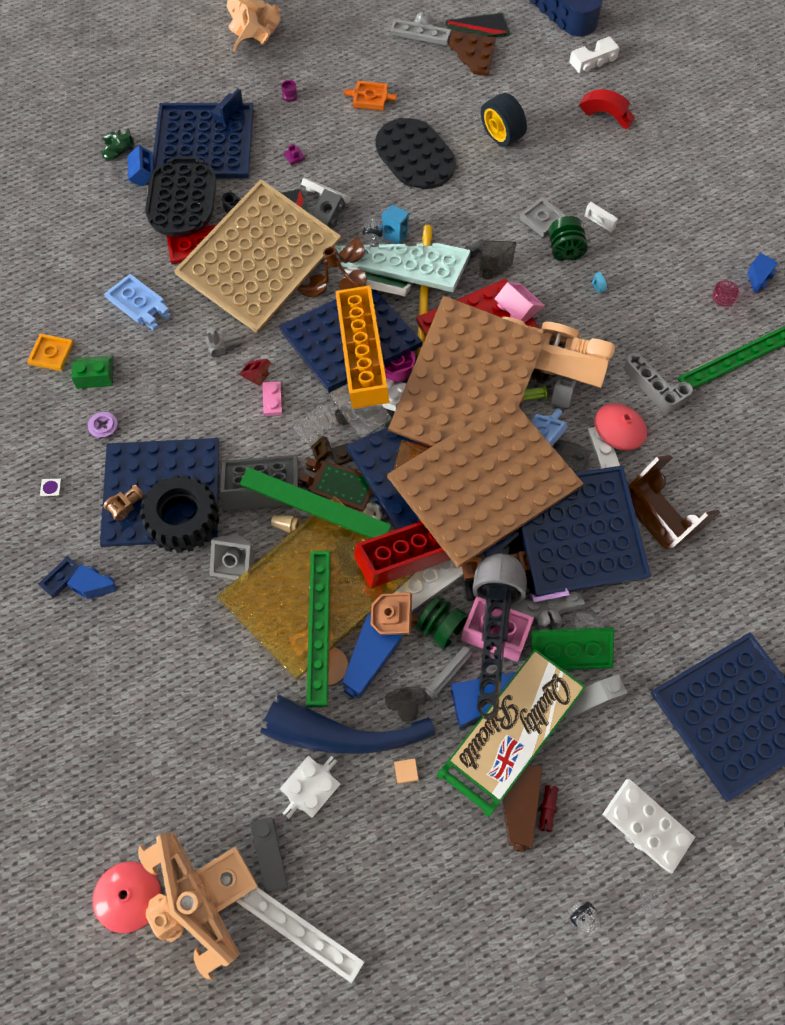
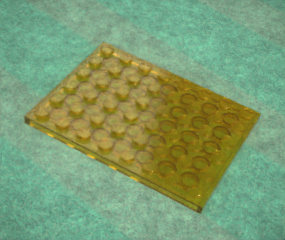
M335 496L331 499V501L344 505ZM312 515L218 594L217 598L297 681L307 672L311 551L331 552L329 651L366 619L368 613L371 614V605L381 594L394 593L415 573L371 589L354 559L356 543L370 538Z

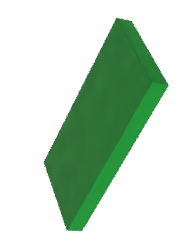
M613 627L531 630V653L534 650L539 651L563 670L613 668L614 629Z

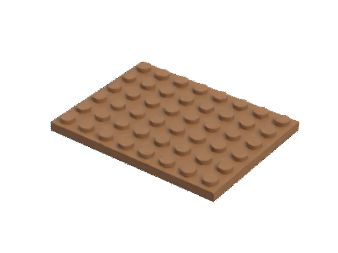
M443 296L388 431L432 447L511 398L519 407L547 335Z
M512 398L391 471L387 476L457 568L565 499L584 484Z

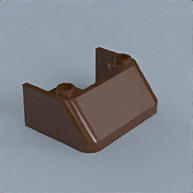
M671 455L656 457L628 485L637 518L665 549L675 548L688 540L721 513L719 510L705 512L701 517L692 514L688 515L684 520L660 493L666 485V478L660 470L673 458Z

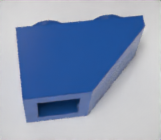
M761 252L752 262L747 272L755 293L759 289L764 290L769 282L768 278L772 279L777 272L775 268L778 262Z
M82 564L67 583L72 591L87 599L113 593L118 589L112 577L106 574L102 576L92 566L87 568Z

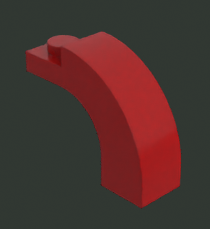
M593 90L585 94L579 103L580 108L586 115L590 116L599 111L607 112L614 116L624 129L630 128L635 119L632 112L628 109L630 102L619 93L611 90Z

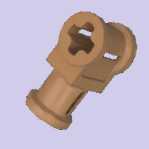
M134 484L132 489L124 495L119 492L117 495L108 498L103 507L113 514L115 521H122L134 509L132 505L138 500L144 499L145 496Z

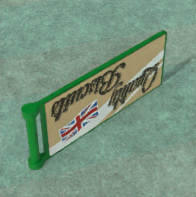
M534 650L500 693L497 716L492 720H485L481 717L436 776L441 780L445 779L485 811L484 814L487 817H490L584 691L585 685L539 651ZM493 705L488 708L485 714L492 712ZM451 767L493 799L492 803H487L448 772Z

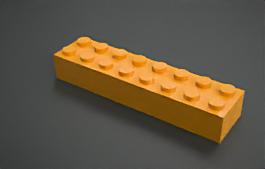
M371 285L335 291L352 409L390 403Z

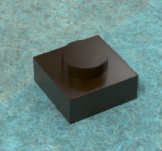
M321 436L311 446L315 460L319 462L324 461L333 453L328 437Z
M348 443L331 448L333 451L332 457L337 465L354 461L346 449Z

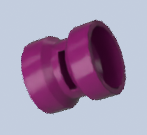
M292 80L283 81L281 84L283 100L287 102L295 101L297 99L296 83Z

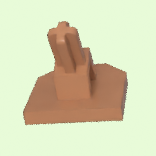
M410 592L381 594L371 605V625L381 635L411 634V627H416L419 620L416 615H412V593Z

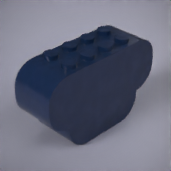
M530 0V2L536 5L542 13L544 12L551 21L558 24L560 29L565 30L572 36L583 37L596 30L603 0Z

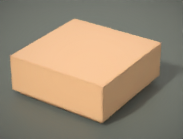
M415 759L394 762L397 784L419 781Z

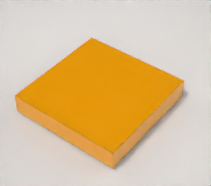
M39 334L27 363L28 365L62 371L74 341Z

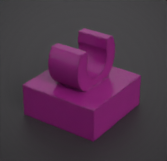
M295 144L288 146V150L283 152L291 166L305 160V156L298 146L295 147Z

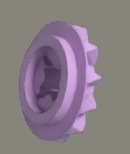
M100 412L90 418L88 430L92 436H96L98 439L100 437L106 439L107 436L113 435L114 431L118 430V421L113 414ZM99 422L106 424L107 429L100 428Z

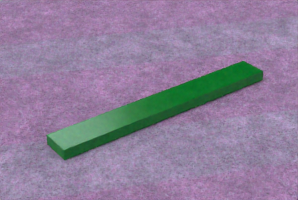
M785 326L679 376L677 380L680 383H689L694 390L785 346Z
M247 467L240 482V486L370 539L388 533L391 528V524Z
M311 551L307 708L328 707L330 551Z

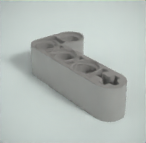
M632 353L628 356L624 366L625 372L660 410L665 413H671L688 402L693 391V387L689 383L681 382L671 388L640 354Z

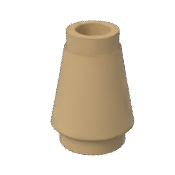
M274 515L271 525L287 533L294 534L300 531L301 519L297 518L296 515Z

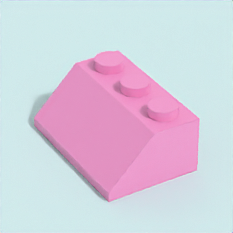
M476 596L464 626L461 641L483 649L482 633L486 599ZM495 609L492 612V616L495 617L502 614L501 609ZM510 609L508 638L505 641L503 657L518 662L534 617ZM494 627V628H492L491 631H490V634H491V635H497V634H499L500 631H501V628H499V627ZM493 647L490 652L494 653V650H497V648Z

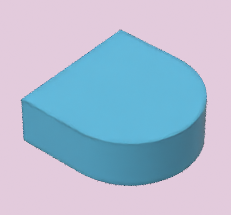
M601 272L596 273L591 284L600 294L607 290V283Z

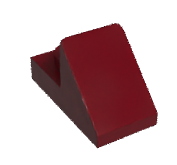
M267 358L249 361L239 375L260 386L270 374L268 367L272 363Z

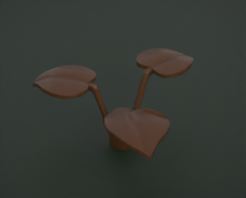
M357 236L340 253H338L334 246L327 247L323 251L326 259L323 261L325 264V276L316 274L309 278V285H300L297 290L308 297H316L325 292L327 289L325 283L329 281L328 265L332 268L339 267L345 276L339 282L340 290L365 286L367 277L363 271L353 270L348 275L341 265L343 262L345 264L347 262L355 263L364 256L365 248L359 237Z

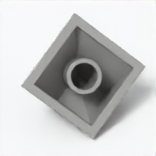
M238 534L212 538L210 576L248 581L254 558L252 545Z

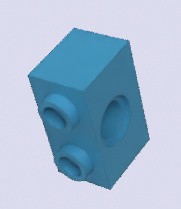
M391 204L382 214L383 237L396 244H401L408 235L409 212Z

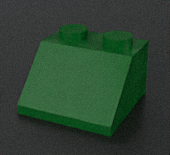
M114 356L84 357L74 360L72 362L71 378L76 389L113 386Z

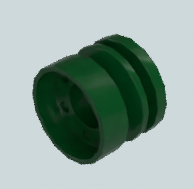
M564 216L552 222L548 233L553 257L558 261H564L565 259L578 260L583 257L587 252L588 245L582 220L574 216Z
M439 595L422 612L417 622L416 630L419 632L424 631L425 637H429L435 632L433 643L445 650L452 643L448 639L452 632L458 635L466 624L469 615L459 608H455L449 613L452 603L449 601L445 602V598Z

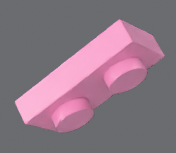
M281 381L263 382L264 416L282 415Z

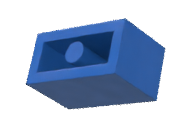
M138 145L128 155V180L138 186H144L150 181L151 174L153 173V152Z

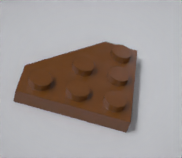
M452 30L449 47L456 51L459 59L464 65L467 64L473 74L489 76L496 38Z

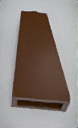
M528 765L502 799L508 846H513L514 851L526 852L527 849L530 850L533 847L542 767Z

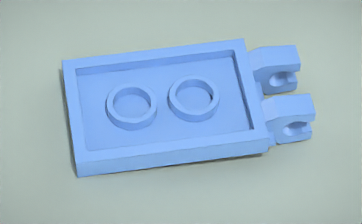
M131 274L104 294L109 301L138 324L145 323L153 331L158 327L153 315L158 312L165 320L171 317L164 299Z

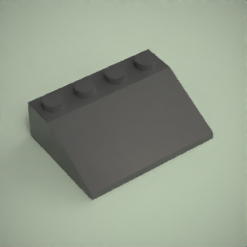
M297 455L222 461L220 494L223 511L288 506L240 486L247 467L299 487Z

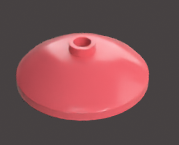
M618 403L606 404L598 410L595 416L594 423L597 433L608 445L624 451L635 450L646 440V424L642 417L629 406Z
M123 862L111 867L99 879L94 890L93 908L97 919L104 927L117 933H130L141 929L149 923L146 918L149 900L161 894L159 880L156 875L149 873L138 862ZM127 891V897L122 900L120 898L121 893Z

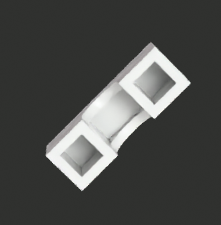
M609 36L597 41L595 52L587 50L585 46L573 50L570 63L579 74L588 72L592 68L601 67L607 62L615 61L620 47Z

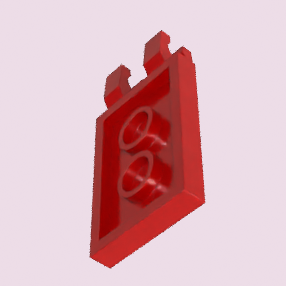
M216 225L204 227L187 237L167 236L171 264L182 263Z

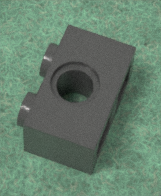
M324 189L311 215L332 229L338 222L340 212L342 213L345 208V201L341 195ZM328 209H332L330 213H326Z

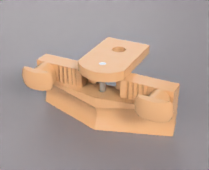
M502 317L547 335L534 369H538L546 374H557L599 388L602 387L610 358L615 352V345L613 343L593 338L590 341L583 340L578 330L558 323L543 322L542 329L527 326L525 322L518 319ZM563 344L565 348L558 347V345Z

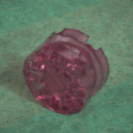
M722 280L716 284L712 292V300L722 307L731 306L739 294V288L732 281Z

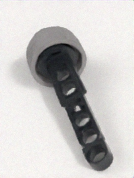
M503 553L488 556L480 562L475 571L473 584L474 596L486 599L482 633L484 644L479 683L481 696H478L477 710L485 720L494 719L499 710L498 697L501 689L504 645L508 638L510 606L521 603L526 596L527 578L522 564L515 557ZM495 609L502 610L500 616H492V612ZM494 627L501 628L500 633L497 635H491L490 631ZM493 647L497 648V650H494L495 659L492 658V654L490 652V650H492ZM496 665L497 670L494 673L489 674L486 672L488 666ZM487 685H495V690L492 693L484 692ZM485 705H493L492 712L488 714L482 712Z

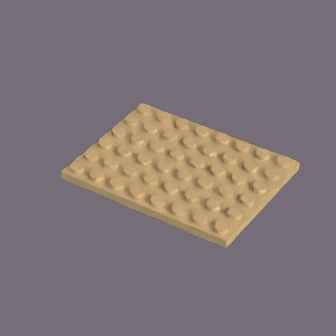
M260 179L174 272L193 288L251 330L258 333L325 258L323 251L327 247L335 246L341 240V236Z

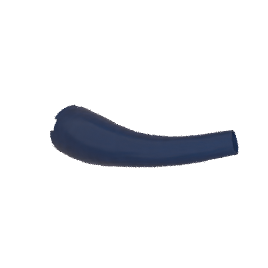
M279 694L277 695L279 703L273 701L264 721L268 722L267 728L262 727L260 731L261 734L271 739L295 747L341 754H365L392 750L435 735V730L429 717L411 723V727L395 731H357Z

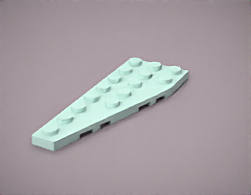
M432 243V246H423V244H417V246L382 244L379 247H370V245H364L365 254L359 261L355 263L347 262L346 264L343 262L341 265L344 267L350 265L358 266L361 271L454 292L471 256V250L440 243ZM347 245L334 247L340 253Z

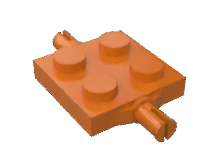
M357 81L354 90L344 89V96H353V108L384 111V105L387 100L396 101L397 94H388V84Z

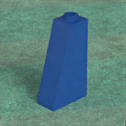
M370 613L366 616L343 679L344 692L352 698L356 696L360 699L402 642V634H379L371 625Z
M516 672L502 674L500 693ZM480 679L451 684V694L459 729H463L481 719L477 710L478 696H481L479 691ZM487 685L484 692L492 693L495 690V685ZM491 704L485 705L482 712L485 713Z

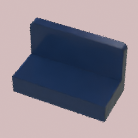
M237 88L233 94L229 93L212 110V117L225 123L243 104L241 89Z

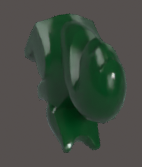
M126 129L125 134H121V131L118 130L102 137V140L105 141L104 144H109L102 150V156L105 160H113L119 154L134 148V138L130 134V129Z

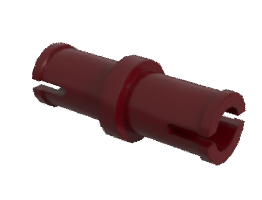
M545 785L543 803L540 804L541 817L538 826L539 830L545 831L546 825L547 832H552L554 814L557 813L558 809L556 801L559 788L553 786L552 794H550L551 785Z

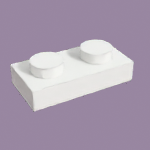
M592 202L587 205L585 217L610 232L615 229L618 218Z

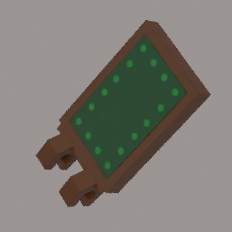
M308 458L306 470L316 474L312 478L310 475L301 473L298 479L300 481L299 485L309 488L311 493L357 511H364L372 491L360 472L326 460L320 463L318 460Z

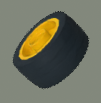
M504 92L491 98L481 107V120L484 129L499 146L506 147L526 134L527 119L523 108L514 96Z

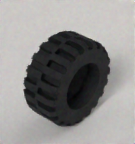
M178 475L172 476V479L164 478L162 483L154 484L152 486L153 490H148L145 494L146 499L142 500V509L140 511L142 523L150 539L158 547H164L169 552H172L174 549L176 553H183V550H188V552L194 551V547H202L205 540L209 541L213 537L212 532H216L218 528L217 523L219 522L218 506L213 492L209 489L208 485L201 483L200 479H191L187 475L179 478ZM190 503L198 507L196 515L185 524L170 525L163 522L166 512L176 504Z

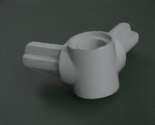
M209 327L207 331L208 337L205 340L210 355L213 358L216 355H224L227 351L226 348L242 343L239 334L223 338L218 335L217 329Z

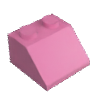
M507 282L495 298L498 306L504 311L507 310L511 314V318L523 322L528 321L545 306L521 283Z

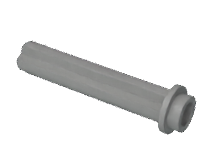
M464 646L429 687L426 686L424 688V696L430 701L437 699L438 694L468 661L473 652Z

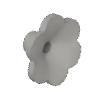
M368 503L363 511V514L381 520L383 517L378 504Z

